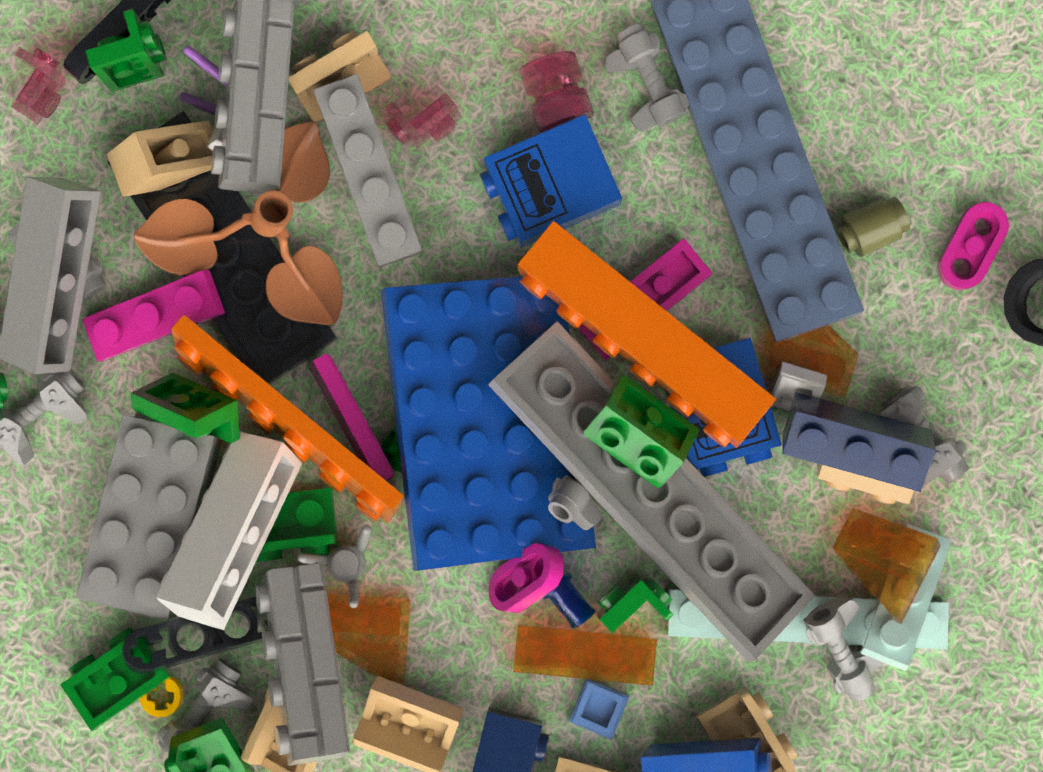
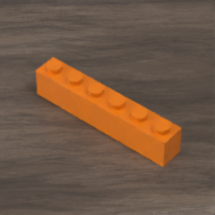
M555 221L550 224L518 263L519 273L523 276L520 283L530 293L539 299H542L546 294L559 305L556 312L566 322L577 329L583 324L596 335L592 341L602 351L612 358H615L618 353L633 364L629 371L639 381L650 388L654 383L659 385L670 394L666 401L675 410L687 418L691 413L695 414L707 424L703 431L722 447H726L728 443H731L734 447L738 448L777 400Z

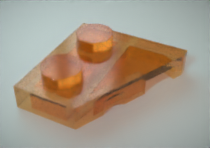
M829 325L778 343H774L771 332L768 329L758 364L761 374L774 378L777 377L782 362L827 375L823 393L844 399L846 398L859 354Z
M852 508L833 545V549L840 560L849 570L856 574L871 595H874L893 620L902 624L941 547L936 537Z
M327 593L335 652L375 676L399 682L405 686L411 599L359 595V605L356 608H352L349 605V595Z

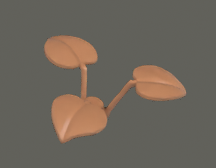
M305 122L285 129L280 188L277 191L271 190L261 194L255 202L251 213H245L242 218L220 231L212 232L214 220L211 213L203 205L189 199H177L167 202L156 209L148 220L134 233L136 245L148 260L170 273L189 276L201 270H208L214 265L217 259V249L213 241L222 240L242 227L251 225L259 235L264 237L276 236L279 239L280 254L284 263L275 265L270 270L266 279V295L271 306L283 317L297 322L332 325L339 318L343 293L340 275L335 263L329 255L315 246L302 247L292 257L288 248L287 239L289 233L285 229L293 215L292 202L305 203L317 198L325 190L329 181V160L316 122Z

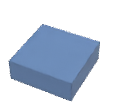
M586 677L570 715L569 722L612 740L630 696Z

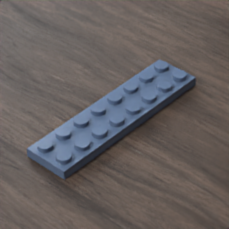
M651 1V7L681 91L687 96L689 102L688 110L774 343L862 314L864 312L863 305L749 1Z

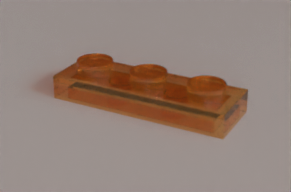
M518 624L513 672L653 686L657 638Z

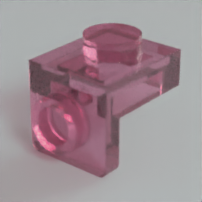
M18 47L14 55L24 64L33 68L34 72L11 107L38 125L42 117L49 118L57 109L61 99L58 92L67 79L56 70L60 63L47 53L36 48L30 54L21 47Z
M446 92L411 121L406 118L393 101L385 107L391 118L386 123V126L402 145L410 140L416 149L432 137L436 142L446 137L456 127L457 123L454 119L459 115L457 105Z

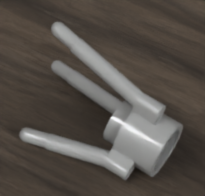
M369 525L362 527L354 546L343 545L337 547L331 552L330 556L302 553L298 557L301 563H320L323 566H327L329 573L334 579L340 582H347L349 586V605L352 608H356L359 605V589L361 588L359 578L366 570V558L363 552L367 549V543L372 530Z

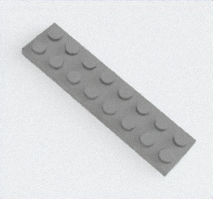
M558 321L488 384L748 662L756 660L815 597L810 589L687 459L660 488H657L584 436L587 425L599 413L615 382Z

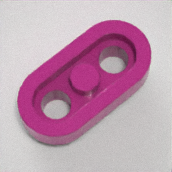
M989 202L978 203L966 210L960 218L938 261L939 277L949 288L960 291L968 290L978 285L984 279L1009 229L1007 215L999 206ZM981 219L988 223L989 233L983 236L975 231L974 225L977 220ZM958 259L964 260L968 265V272L965 276L956 274L953 269V264Z
M534 543L530 547L523 549L521 558L509 559L494 571L489 582V599L493 607L499 611L519 613L554 590L564 574V561L560 551L554 546Z

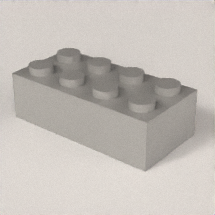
M123 414L76 598L164 620L177 617L175 613L156 599V596L161 588L164 575L169 571L181 547L183 536L189 530L202 504L205 492L210 488L222 442L221 439L210 435L194 438L168 425Z

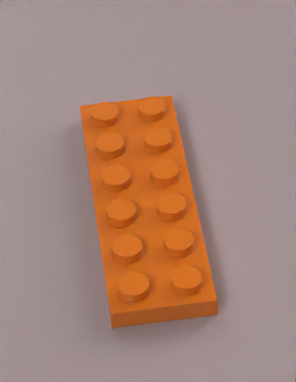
M183 315L171 328L175 341L174 349L179 353L176 357L177 360L196 376L203 371L215 383L212 386L213 390L238 400L250 411L247 417L259 429L267 434L272 429L286 441L284 444L302 463H305L307 459L311 460L321 469L319 477L328 486L338 493L345 488L357 499V502L354 504L355 507L373 522L381 518L387 524L400 510L404 495L187 316Z

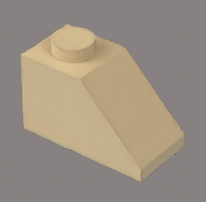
M209 120L136 131L108 152L106 155L123 197L162 190L211 170L213 151L207 145L213 134V129Z

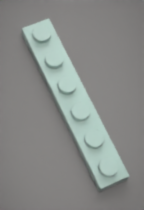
M669 589V596L672 598V601L669 603L668 609L674 615L668 620V636L726 639L680 589ZM815 596L774 641L816 643L815 641H809L806 627L802 620L813 609L826 604L835 597ZM851 597L858 604L860 610L845 627L842 635L848 645H863L879 599ZM931 601L915 648L948 649V602Z

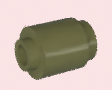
M881 197L842 215V226L837 228L838 236L845 250L848 253L855 251L859 257H863L900 240L902 233L910 230V221L898 198L892 197L886 200L884 197Z

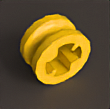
M174 676L164 682L166 691L174 693L173 702L168 701L165 703L168 708H159L158 700L151 699L150 693L140 699V704L145 712L160 718L169 716L180 708L185 696L184 689L180 681Z

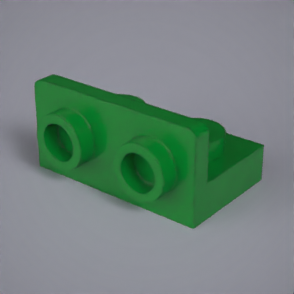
M133 9L123 11L130 37H108L99 41L97 47L85 50L90 68L111 92L164 76L160 62L166 61L167 57L160 36L158 34L154 35L150 22L148 20L141 21Z
M171 373L130 393L133 410L153 418L157 422L175 428L188 436L198 438L210 434L230 444L240 439L237 400L178 374Z
M623 374L613 386L599 413L587 425L584 436L649 483L660 488L684 463L700 429Z
M324 488L288 493L256 562L283 559L282 550L300 548V554H328V544L339 543L333 489Z
M131 627L109 640L107 644L111 649L96 659L93 654H90L70 667L68 670L72 676L60 684L90 731L98 729L173 677L168 668L139 674L126 667L122 659V648L125 639L133 632ZM144 639L137 640L136 649L130 651L132 657H141L143 663H149L151 654L156 650L153 645L148 646Z

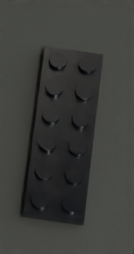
M182 111L158 128L192 123V121ZM211 170L162 190L130 196L146 220L156 209L172 200L189 199L196 201L211 213L214 220L212 232H217L242 218L245 213H251L250 207L239 191L218 188L219 175L211 174ZM246 225L222 240L213 241L217 249V259L208 270H210L225 314L215 317L213 320L240 361L269 385L338 339L329 325L293 321L283 317L271 306L266 295L267 275L275 265L284 263V260L270 237L261 236L255 232L251 225Z

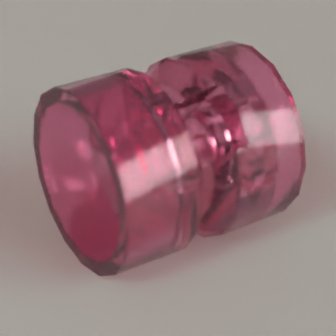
M562 51L535 59L519 69L526 95L535 98V102L531 105V111L539 133H543L585 114L587 119L594 116V110L587 89L578 86L583 75L575 52ZM563 85L561 89L552 92L548 90V88Z

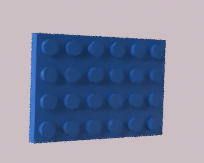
M523 277L387 287L381 290L413 571L521 558L523 549L530 547L534 543L554 546L560 552L596 548L594 526L589 530H583L573 521L570 523L559 521L548 509V505L551 502L548 500V496L552 492V486L556 479H562L566 475L574 479V476L488 385L555 322L558 321L570 334L569 323L556 312L559 305L546 294L542 299H539L530 293L520 283Z

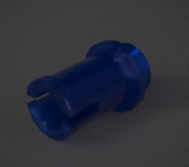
M566 573L563 574L558 586L542 598L544 600L549 598L574 630L592 617L596 610L588 604L571 583V574Z

